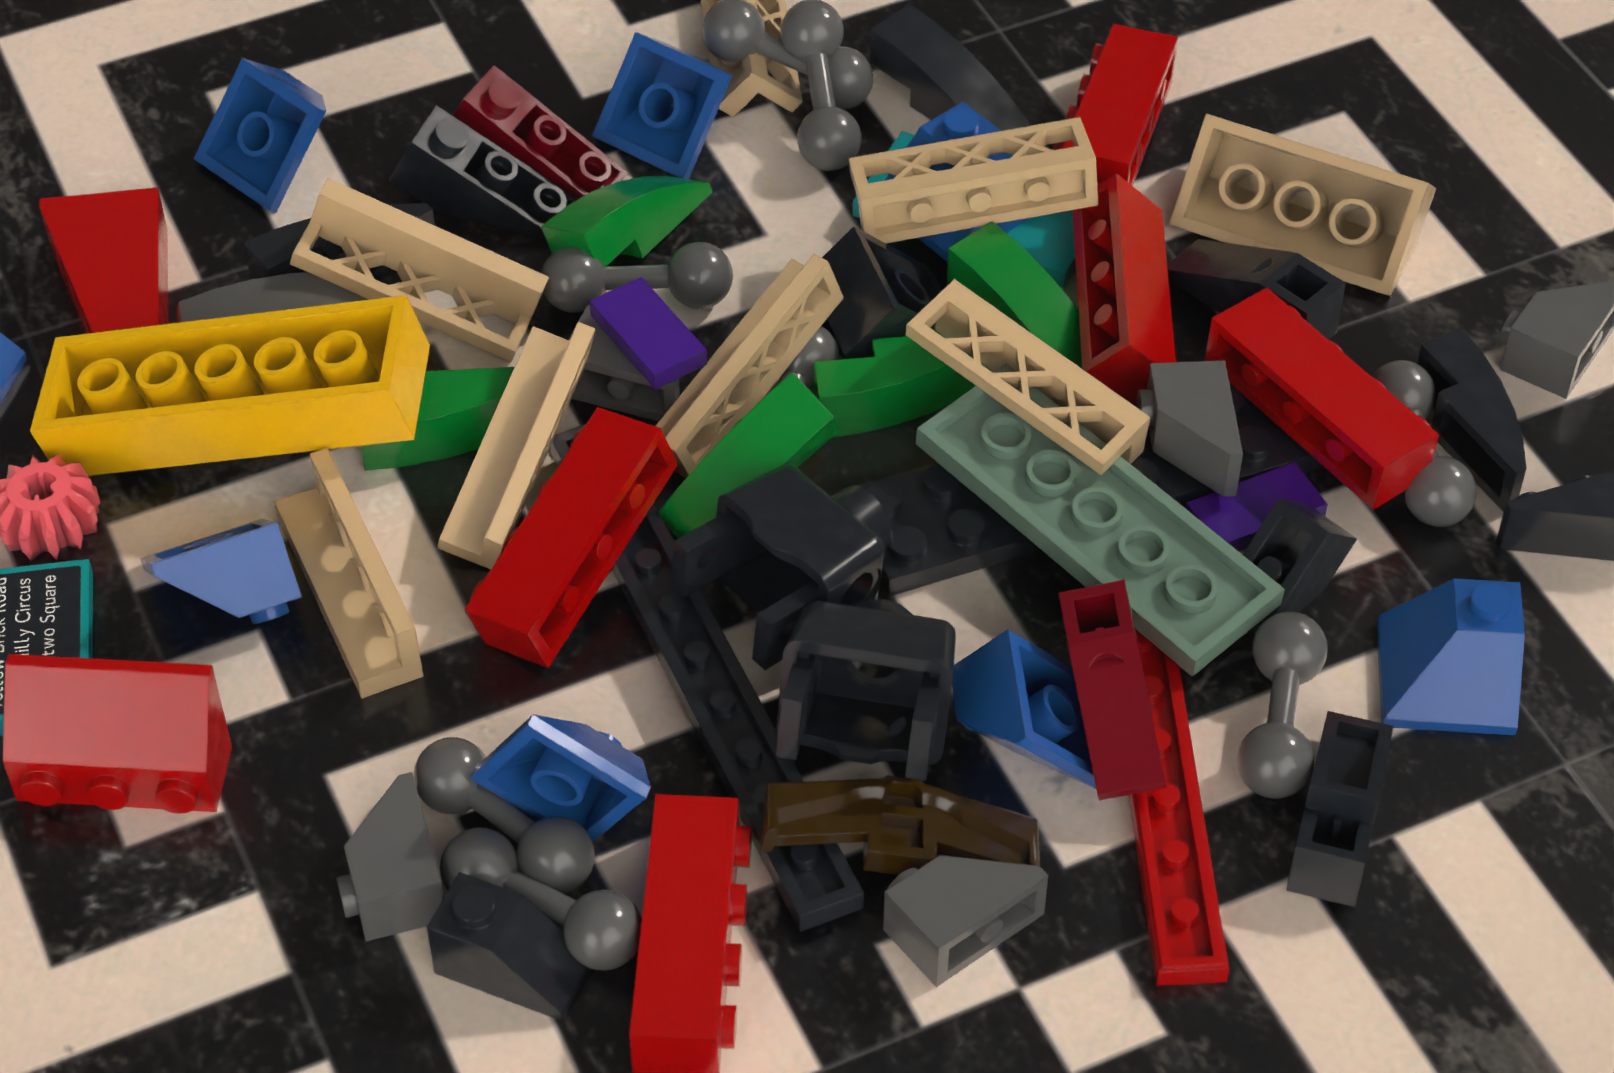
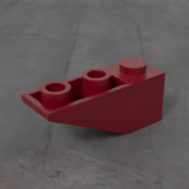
M495 65L463 98L453 117L578 199L592 191L622 181L628 174L627 171Z
M1125 579L1060 592L1059 598L1099 801L1167 788Z

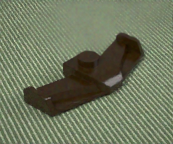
M886 775L883 778L769 783L766 788L761 821L760 853L772 852L774 846L863 842V870L900 875L910 868L920 869L937 858V852L959 858L1040 866L1039 831L1036 818L927 785L922 780Z

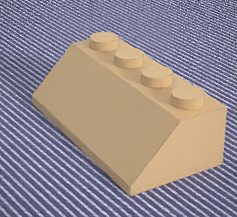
M1206 114L1169 225L1224 243L1296 252L1342 281L1391 296L1417 245L1436 188L1427 182Z

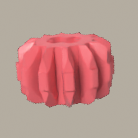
M57 454L48 462H40L32 455L30 465L23 468L8 465L7 478L0 479V538L2 543L7 546L9 552L22 550L31 561L43 551H48L57 560L61 548L69 546L81 549L83 535L97 532L96 523L98 521L97 514L100 512L98 507L100 499L96 486L92 485L91 479H89L88 473L83 470L81 463L67 465V462L63 460L60 454Z

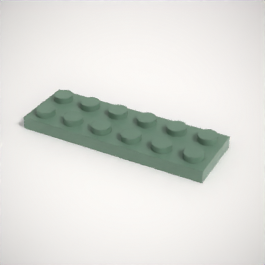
M1005 364L994 373L1016 371L1008 364ZM977 386L917 428L916 445L1085 587L1125 579L1135 629L1191 676H1194L1282 603L1285 591L1282 586L1120 456L1100 475ZM1029 387L1030 400L1042 408L1059 407L1036 387ZM1078 422L1080 435L1102 450L1106 444Z

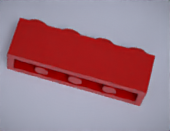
M1113 24L1105 45L1098 43L1095 45L1089 75L1083 74L1080 82L1077 106L1071 105L1069 107L1066 119L1081 118L1096 156L1097 186L1116 173L1133 186L1172 84L1178 43L1177 36ZM1072 140L1054 143L1053 150L1074 147Z
M1116 173L1097 186L1098 206L1072 210L1082 369L1136 406L1138 389H1147L1150 363L1176 362L1162 209Z
M1265 288L1212 317L1204 361H1225L1229 383L1372 510L1406 491L1418 473L1432 462L1439 434L1430 427L1428 422L1406 407L1378 379L1371 377L1344 354L1336 343L1329 341L1302 318L1295 308L1287 305L1270 289Z
M597 407L585 427L575 434L570 450L553 476L547 479L541 486L536 502L520 526L508 536L503 552L486 578L481 580L472 592L470 602L464 611L485 644L549 668L678 465L661 428Z
M655 794L629 1034L633 1073H720L722 1049H735L737 1005H725L727 986L740 987L742 944L731 943L732 926H745L747 884H736L737 867L750 868L752 826H739L738 798Z

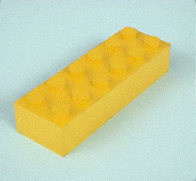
M407 295L56 337L30 432L48 460L60 454L63 460L67 462V465L80 462L88 476L318 451L325 448L336 449L414 440L430 345Z

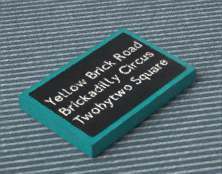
M89 559L0 569V736L3 735L5 664L8 654L93 659V571Z

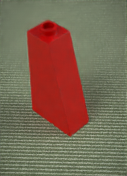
M158 187L40 199V210L51 251L86 334L168 324V229Z

